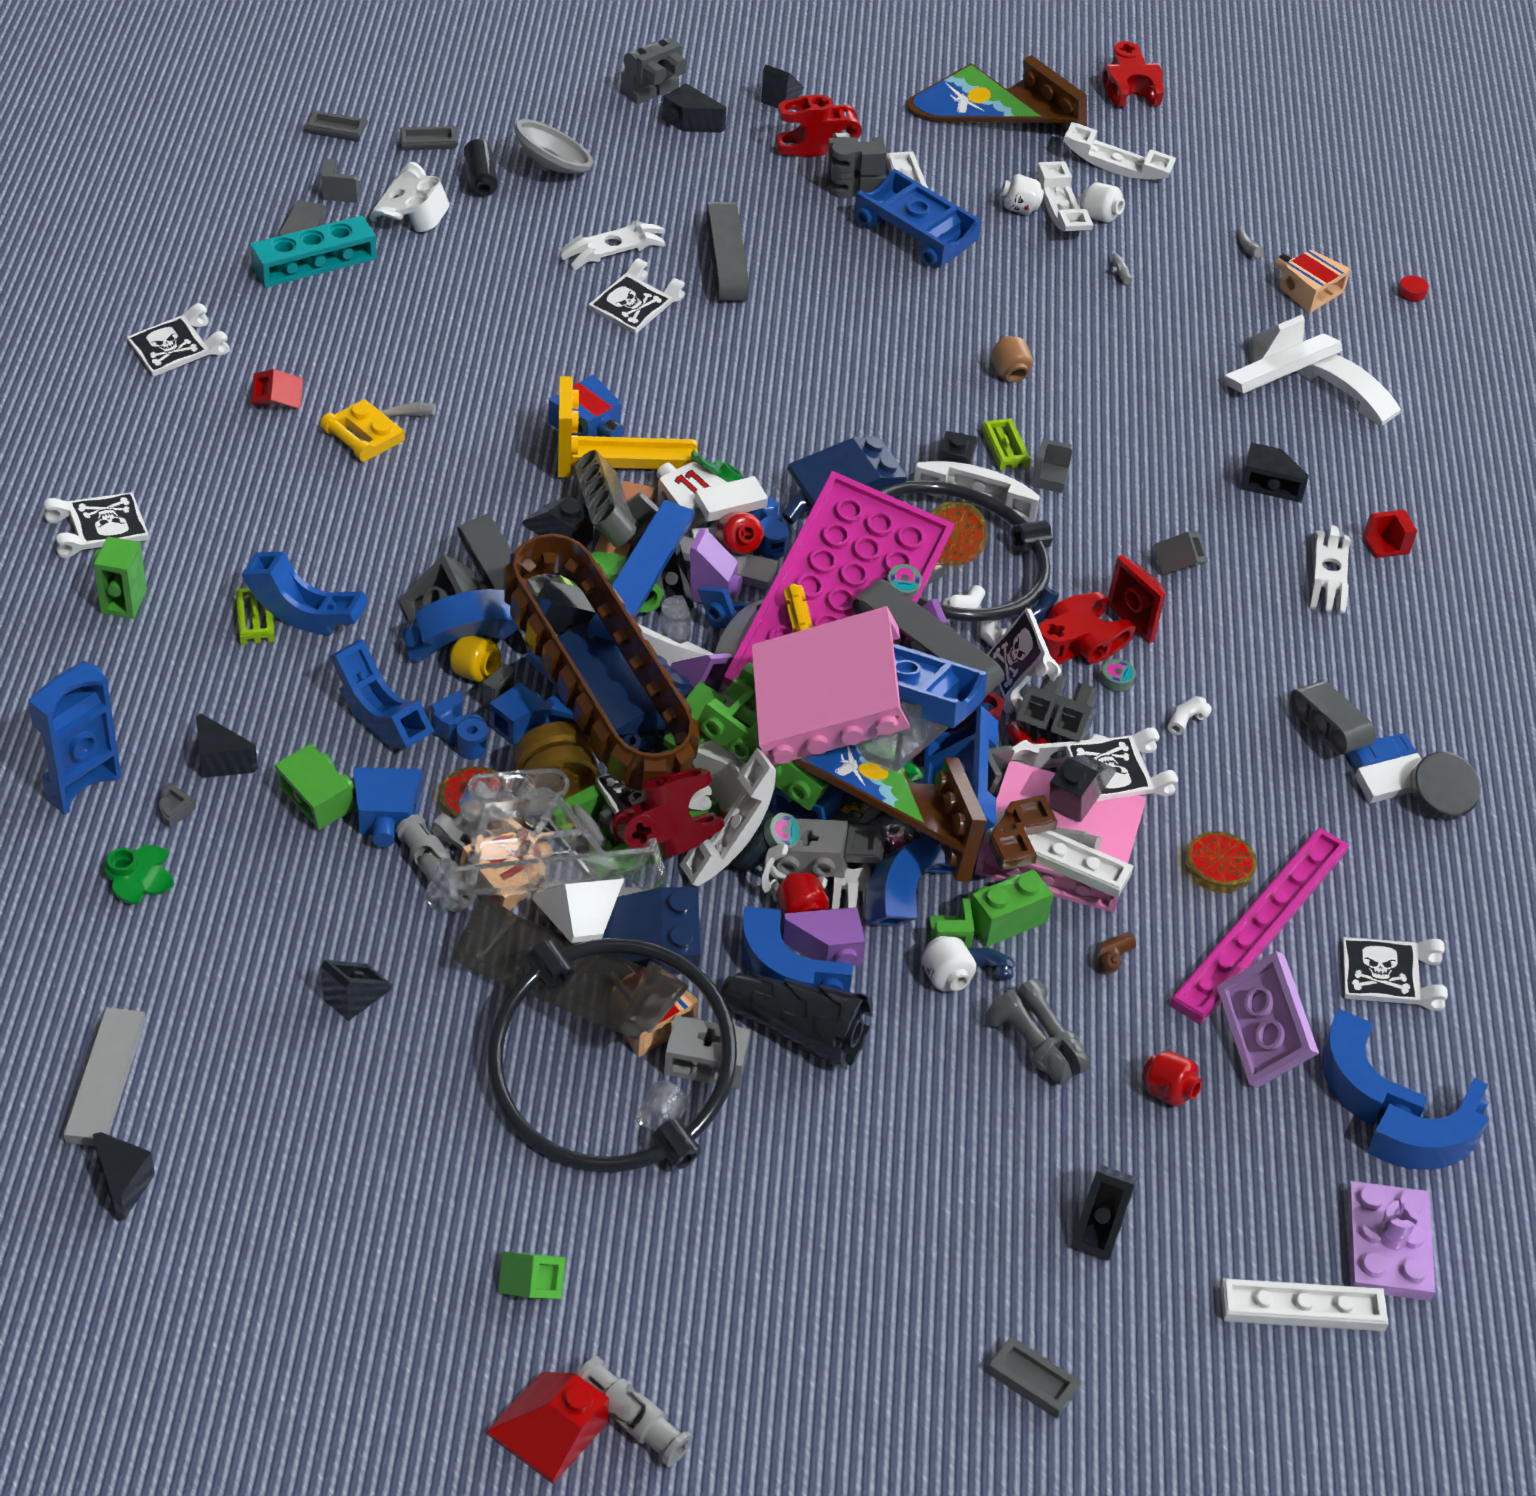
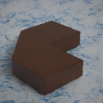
M1045 795L1011 801L998 826H995L988 844L1001 871L1036 864L1037 854L1027 835L1056 830L1057 819Z

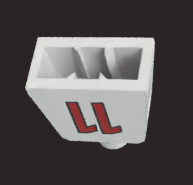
M691 462L678 469L671 463H665L657 471V477L659 478L658 503L661 506L665 499L695 510L694 519L687 529L689 531L707 522L695 501L696 490L728 482L697 462Z

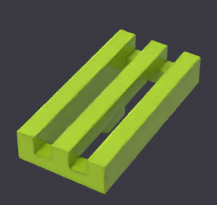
M1012 418L982 422L981 431L999 470H1006V465H1010L1011 469H1017L1020 463L1023 468L1029 467L1031 458ZM1002 427H1005L1017 455H1014L1009 445V439L1004 434Z
M249 588L235 589L241 645L248 644L247 639H254L255 644L261 643V638H268V642H275L273 614L265 608L267 628L260 629L257 599ZM244 596H250L253 629L246 630Z

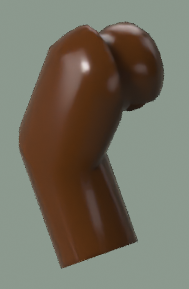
M1126 932L1100 943L1096 964L1102 972L1112 974L1120 968L1122 963L1120 961V954L1136 948L1134 935L1131 932Z

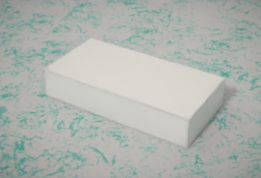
M755 476L699 489L695 493V501L707 522L721 519L730 512H749L765 508L768 503V497Z
M1418 753L1358 768L1354 776L1369 804L1412 793L1410 773L1422 759Z

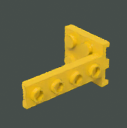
M560 376L558 477H571V467H575L578 460L591 450H597L612 468L659 469L663 464L671 463L678 469L691 462H695L691 457V452L695 449L698 454V443L694 439L572 435V433L578 434L579 411H572V409H579V390H572L573 377Z

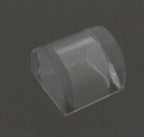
M682 595L669 597L661 605L660 634L678 643L689 642L692 617L685 598Z
M665 1081L653 1083L637 1113L636 1123L657 1130L658 1126L669 1119H681L687 1107L686 1094L672 1083Z

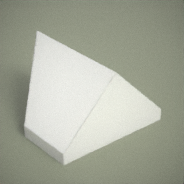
M1303 314L1251 336L1253 341V363L1302 343L1305 323Z
M624 879L564 884L536 892L532 900L571 943L602 939Z

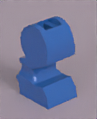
M768 496L767 507L747 513L753 514L763 527V539L756 550L766 558L776 559L786 553L789 530L787 525L781 522L780 504L775 502L771 496Z
M460 690L431 704V725L435 731L434 736L445 739L447 745L457 744L458 754L465 759L476 760L485 755L488 735L486 722L478 714L463 715V695Z

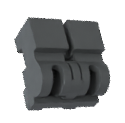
M667 37L660 40L659 43L654 42L641 47L637 52L631 51L626 53L623 59L625 70L621 72L620 92L638 105L655 98L656 93L660 96L679 87V78L676 76L685 74L687 60L681 56L682 45Z
M834 133L833 138H829L827 186H830V192L833 196L849 198L856 196L860 190L866 193L871 192L884 182L887 153L883 137H872L870 142H858V138H850L849 133Z
M1046 675L1040 688L1027 687L1016 717L1017 720L1046 731L1050 730L1054 734L1074 741L1086 740L1097 711L1093 707L1096 688L1078 682L1073 698H1066L1061 696L1067 678L1060 675L1054 681H1051L1049 676Z

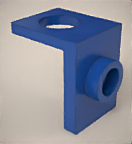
M701 586L697 590L710 625L714 628L726 629L730 621L737 615L735 611L742 610L751 604L750 602L731 601L726 588Z

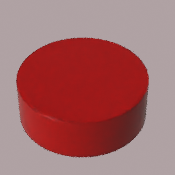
M1414 275L1405 276L1400 281L1398 293L1408 301H1421L1427 296L1429 284L1421 277Z

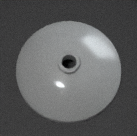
M520 119L517 121L514 127L516 138L526 154L535 161V165L541 170L571 174L583 173L591 169L593 165L592 156L582 145L568 135L535 120Z

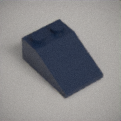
M874 436L850 438L789 463L787 470L812 507L816 503L832 471L876 490L892 483L906 481L908 478L880 437Z
M659 887L618 896L602 939L629 938L655 943L684 956L699 968L701 944L698 887ZM608 953L585 958L586 975H612L616 969L624 965L629 966L636 975L651 967H658L666 974H681L676 969L660 961L634 954Z

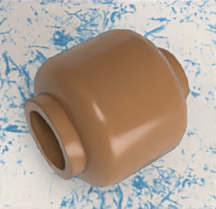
M1002 337L991 350V361L996 374L1001 379L1009 382H1019L1025 379L1033 368V358L1028 344L1020 337Z

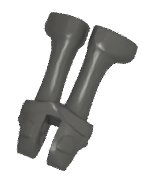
M1039 979L1028 980L1020 986L1017 994L1011 989L999 997L987 1010L985 1018L994 1027H1002L1008 1023L1014 1025L1032 1049L1034 1065L1060 1085L1071 1079V1072L1078 1075L1088 1070L1090 1062L1079 1037L1073 1031H1065L1046 1001L1048 996L1046 986ZM1027 1012H1032L1046 1030L1049 1036L1048 1039Z

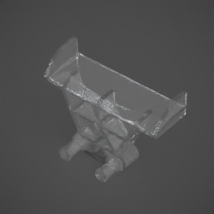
M556 768L482 773L474 775L469 780L459 801L460 813L455 819V827L459 832L467 834L470 828V834L473 833L467 863L463 866L451 867L449 858L441 859L424 895L426 901L434 910L443 912L452 910L458 903L459 896L530 894L572 883L629 878L636 887L650 890L658 888L666 880V872L656 838L648 839L643 848L604 852L563 800L570 787L569 779L563 771ZM524 817L525 823L535 828L534 832L530 833L512 818ZM548 822H550L556 830L551 832H543ZM486 831L493 837L485 838ZM570 852H574V855H564V856H554V857H544V858H542V856H541V855H550V854H560V853H570ZM522 857V860L479 864L480 861Z

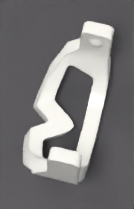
M784 842L768 849L762 873V889L764 893L771 891L776 902L778 881L782 882L787 875L779 872L773 863L787 854L788 845ZM769 873L775 878L772 881H769ZM820 876L818 879L825 889L827 879L824 876Z

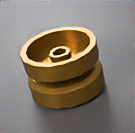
M559 721L538 726L520 738L514 749V762L517 772L521 777L524 796L531 806L541 811L551 812L552 805L595 785V777L601 776L597 760L593 756L594 752L589 745L590 739L587 735L582 734L576 724Z

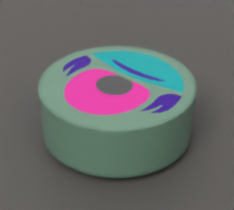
M899 564L889 571L887 582L909 598H913L920 590L922 576L915 567L908 564Z
M1120 659L1109 660L1103 665L1101 681L1110 690L1126 691L1134 684L1136 670L1127 661Z
M779 813L766 821L764 837L770 847L784 842L788 845V849L799 843L801 828L798 821L792 815Z

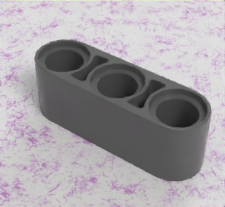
M1319 681L1291 691L1290 705L1294 714L1338 754L1343 755L1370 746L1375 742L1376 733L1372 722L1328 682Z

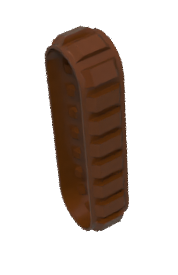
M545 534L535 536L524 542L510 554V563L505 566L503 582L504 602L510 605V615L517 627L525 632V640L534 655L539 656L542 660L541 666L548 678L556 683L557 693L565 706L573 711V719L582 734L587 735L590 739L589 745L598 760L605 764L608 773L619 783L637 791H642L641 785L650 779L665 776V773L682 772L692 769L693 760L697 757L700 741L698 721L692 718L690 705L683 694L675 688V682L667 669L659 663L657 653L650 642L642 636V630L634 617L626 611L624 601L617 590L609 584V578L601 565L595 562L591 553L580 542L568 536ZM542 574L559 575L573 581L582 590L675 740V746L678 747L669 752L658 754L645 753L628 746L618 736L528 590L527 579Z

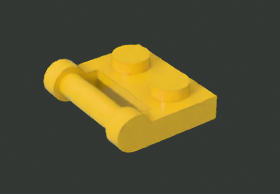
M366 399L335 415L327 413L320 421V427L328 434L333 433L354 450V455L363 462L405 441V431ZM345 427H348L352 432H354L357 436H359L363 441H361L359 438H357L353 433H351V432H350L348 429H346Z

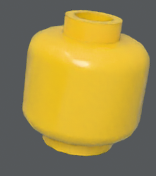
M478 635L458 639L450 650V663L452 670L458 676L475 682H484L501 667L502 656L497 644L492 640Z

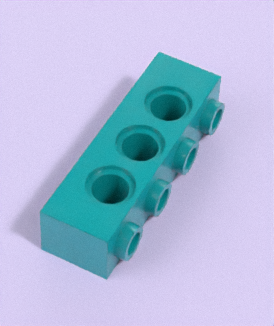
M362 215L250 243L252 268L264 288L377 259L376 235Z

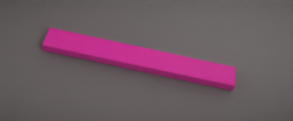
M1318 827L1171 999L1170 1007L1202 1025L1221 1002L1217 985L1252 966L1347 853L1349 844Z

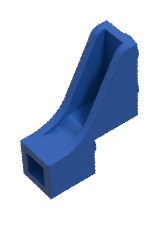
M521 682L489 703V727L512 745L518 743L520 738L530 730L543 724L559 721L574 724L576 722L573 719V711L565 706L558 693L544 701L537 692L531 691Z

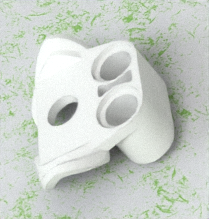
M409 162L388 187L376 207L373 208L370 220L375 222L377 217L383 215L396 220H402L404 214H408L414 230L424 232L434 228L439 223L450 204L440 179L436 176H427L417 163ZM403 194L400 197L394 198L396 195Z

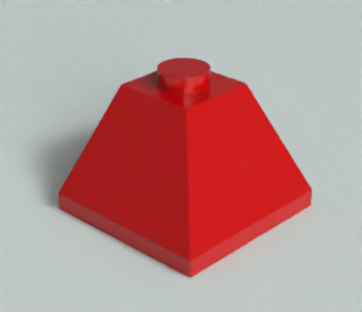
M1120 555L1116 559L1107 605L1122 619L1130 620L1136 626L1135 631L1150 644L1155 640L1166 595L1165 590L1158 580L1151 576L1142 566L1126 556Z
M542 1371L487 1430V1436L550 1483L554 1484L608 1424L609 1397L576 1373Z

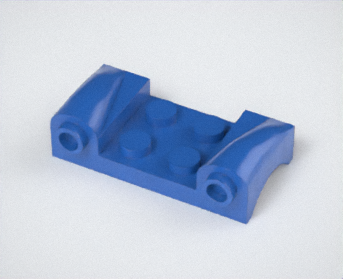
M895 168L890 171L887 178L878 188L867 193L860 190L856 194L855 215L857 221L863 226L874 228L880 221L885 219L921 241V259L926 265L935 268L941 267L979 239L982 220Z
M894 644L899 697L906 703L922 705L921 718L955 728L983 702L987 672Z
M82 661L54 677L28 700L32 726L42 733L48 772L42 775L45 798L64 815L70 812L73 799L85 787L102 781H117L122 777L107 677L103 675L102 671L95 664L90 665L88 662Z
M980 705L975 709L971 721L964 727L950 732L931 731L925 737V776L923 784H935L936 774L942 770L945 757L959 758L987 819L984 833H986L996 825V798L987 789L989 748L998 746V720ZM921 832L920 838L925 837V836H929V835H927V834Z

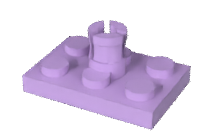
M1276 951L1217 985L1249 1085L1258 1088L1319 1054L1284 954Z
M1351 1181L1347 1189L1351 1287L1383 1288L1384 1295L1432 1301L1436 1292L1429 1191Z

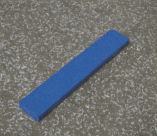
M664 499L613 583L612 588L617 590L625 603L626 611L634 619L692 523L695 510ZM595 613L588 625L587 633L614 643Z

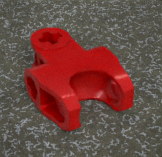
M1119 41L1116 43L1113 50L1114 60L1111 64H1105L1102 72L1103 86L1107 96L1118 107L1126 106V99L1129 94H1138L1145 97L1150 105H1161L1164 87L1162 80L1163 72L1158 63H1145L1140 47L1130 41Z
M804 95L778 104V112L782 121L800 123L793 131L782 132L775 137V144L780 153L802 157L823 156L828 152L829 138H833L834 133H844L843 130H845L846 133L850 134V138H859L861 136L862 127L857 120L855 109L847 104L833 106V101L828 96ZM787 110H796V112H789ZM784 143H795V145H787Z
M1101 592L1074 595L1058 602L1052 607L1048 614V619L1041 623L1039 629L1050 656L1058 665L1080 655L1088 663L1095 664L1110 658L1117 651L1128 645L1133 639L1136 626L1127 619L1114 622L1099 619L1105 613L1106 603L1109 599Z

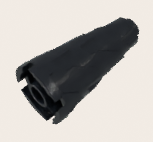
M738 972L733 977L728 976L721 991L722 997L726 999L727 1006L734 1013L768 1027L769 1032L800 1045V1049L826 1060L835 1067L846 1070L847 1065L852 1066L859 1056L870 1026L864 1024L863 1014L870 1017L873 1015L872 998L860 992L852 993L821 984L817 987L785 978V981L752 972H749L748 975Z

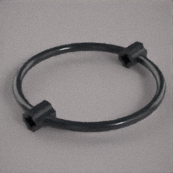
M912 480L892 483L877 489L892 497L911 493H933L975 503L994 512L1012 525L1010 535L1012 547L1016 552L1033 550L1038 572L1034 585L1024 596L1006 605L991 608L971 609L940 604L946 619L965 622H987L1009 618L1034 605L1041 597L1045 587L1048 586L1051 567L1046 548L1051 546L1053 537L1051 526L1046 520L1028 523L1013 509L991 496L953 483ZM920 597L917 604L922 607L930 600Z
M604 938L575 944L561 950L556 941L552 939L548 941L543 940L533 946L530 953L526 955L532 969L517 982L503 1001L496 1015L488 1045L487 1064L489 1081L498 1108L505 1120L517 1135L542 1155L563 1165L585 1171L622 1172L650 1166L663 1160L668 1163L672 1171H675L677 1169H684L693 1163L696 1157L701 1154V1148L695 1139L707 1129L722 1108L731 1089L737 1062V1040L734 1023L728 1006L715 984L700 968L684 956L669 948L643 940ZM625 953L648 957L660 961L686 976L701 991L711 1006L717 1020L721 1038V1063L717 1081L711 1096L698 1115L686 1127L680 1118L669 1119L658 1126L657 1130L651 1135L654 1147L620 1156H596L575 1152L555 1144L538 1133L525 1120L514 1104L507 1088L503 1067V1049L506 1033L515 1011L527 994L540 981H542L547 990L561 987L575 973L571 962L593 955Z

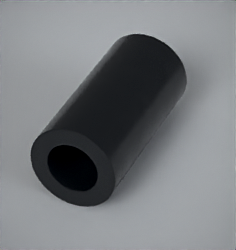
M483 139L471 140L464 147L469 189L476 196H489L498 187L492 147Z

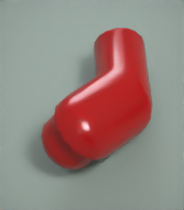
M1012 721L1005 727V733L1014 746L1026 739L1032 744L1047 743L1045 738L1042 737L1033 742L1019 722Z

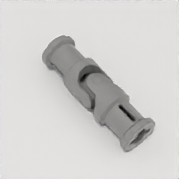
M415 814L403 819L395 830L397 838L401 842H405L411 849L410 856L426 875L434 889L441 891L445 896L447 907L453 912H459L469 907L477 897L476 889L473 885L467 884L462 878V870L452 860L449 852L438 837L429 833L424 818L421 815Z
M592 1357L580 1368L577 1375L609 1397L608 1415H617L615 1419L625 1431L640 1444L647 1443L662 1456V1462L667 1467L673 1466L687 1452L693 1437L688 1432L681 1433L665 1419L666 1414L644 1395L635 1392L633 1386L624 1378L618 1379L603 1366L604 1361L600 1357Z

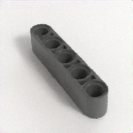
M707 202V229L717 300L748 301L749 279L737 202Z
M597 450L588 451L576 463L575 471L591 522L614 547L622 546L634 535L636 526L619 476Z
M488 513L457 526L460 540L487 588L503 590L505 566L510 563L512 551L491 515ZM527 579V588L536 601V592ZM520 629L515 631L514 635L522 649L526 653L532 651L525 640V632Z
M875 579L852 600V607L856 614L888 606L899 627L900 638L893 640L894 644L987 672L985 697L1004 680V672L994 659L884 579Z

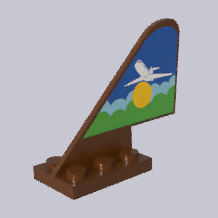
M1033 55L1023 60V79L1009 89H1006L974 64L970 63L913 95L908 100V110L911 114L923 120L933 122L1054 123L1065 133H1067L1071 122L1087 127V95Z
M862 741L855 745H848L826 751L822 754L793 760L795 764L804 770L936 839L937 844L941 845L945 855V863L950 867L955 881L970 882L987 819L959 758L945 757L942 770L936 774L935 784L910 783L893 743Z

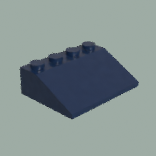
M591 620L558 636L618 735L668 729L616 644L587 633ZM533 651L529 652L526 660L550 680L541 666L542 660L540 657L534 655ZM658 655L659 663L667 669L675 682V688L686 699L695 687L689 683L687 677L677 673L667 664L665 658Z

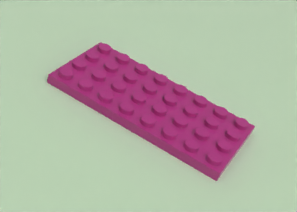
M832 471L730 663L722 683L730 687L732 681L736 677L738 678L741 670L749 662L753 664L752 644L794 633L787 610L789 603L786 604L783 594L784 589L789 587L790 584L801 585L804 588L806 599L803 601H807L813 627L857 615L853 610L852 600L875 579L880 578L887 581L889 571L899 564H908L915 567L922 576V583L918 594L910 598L918 603L953 532L955 524Z

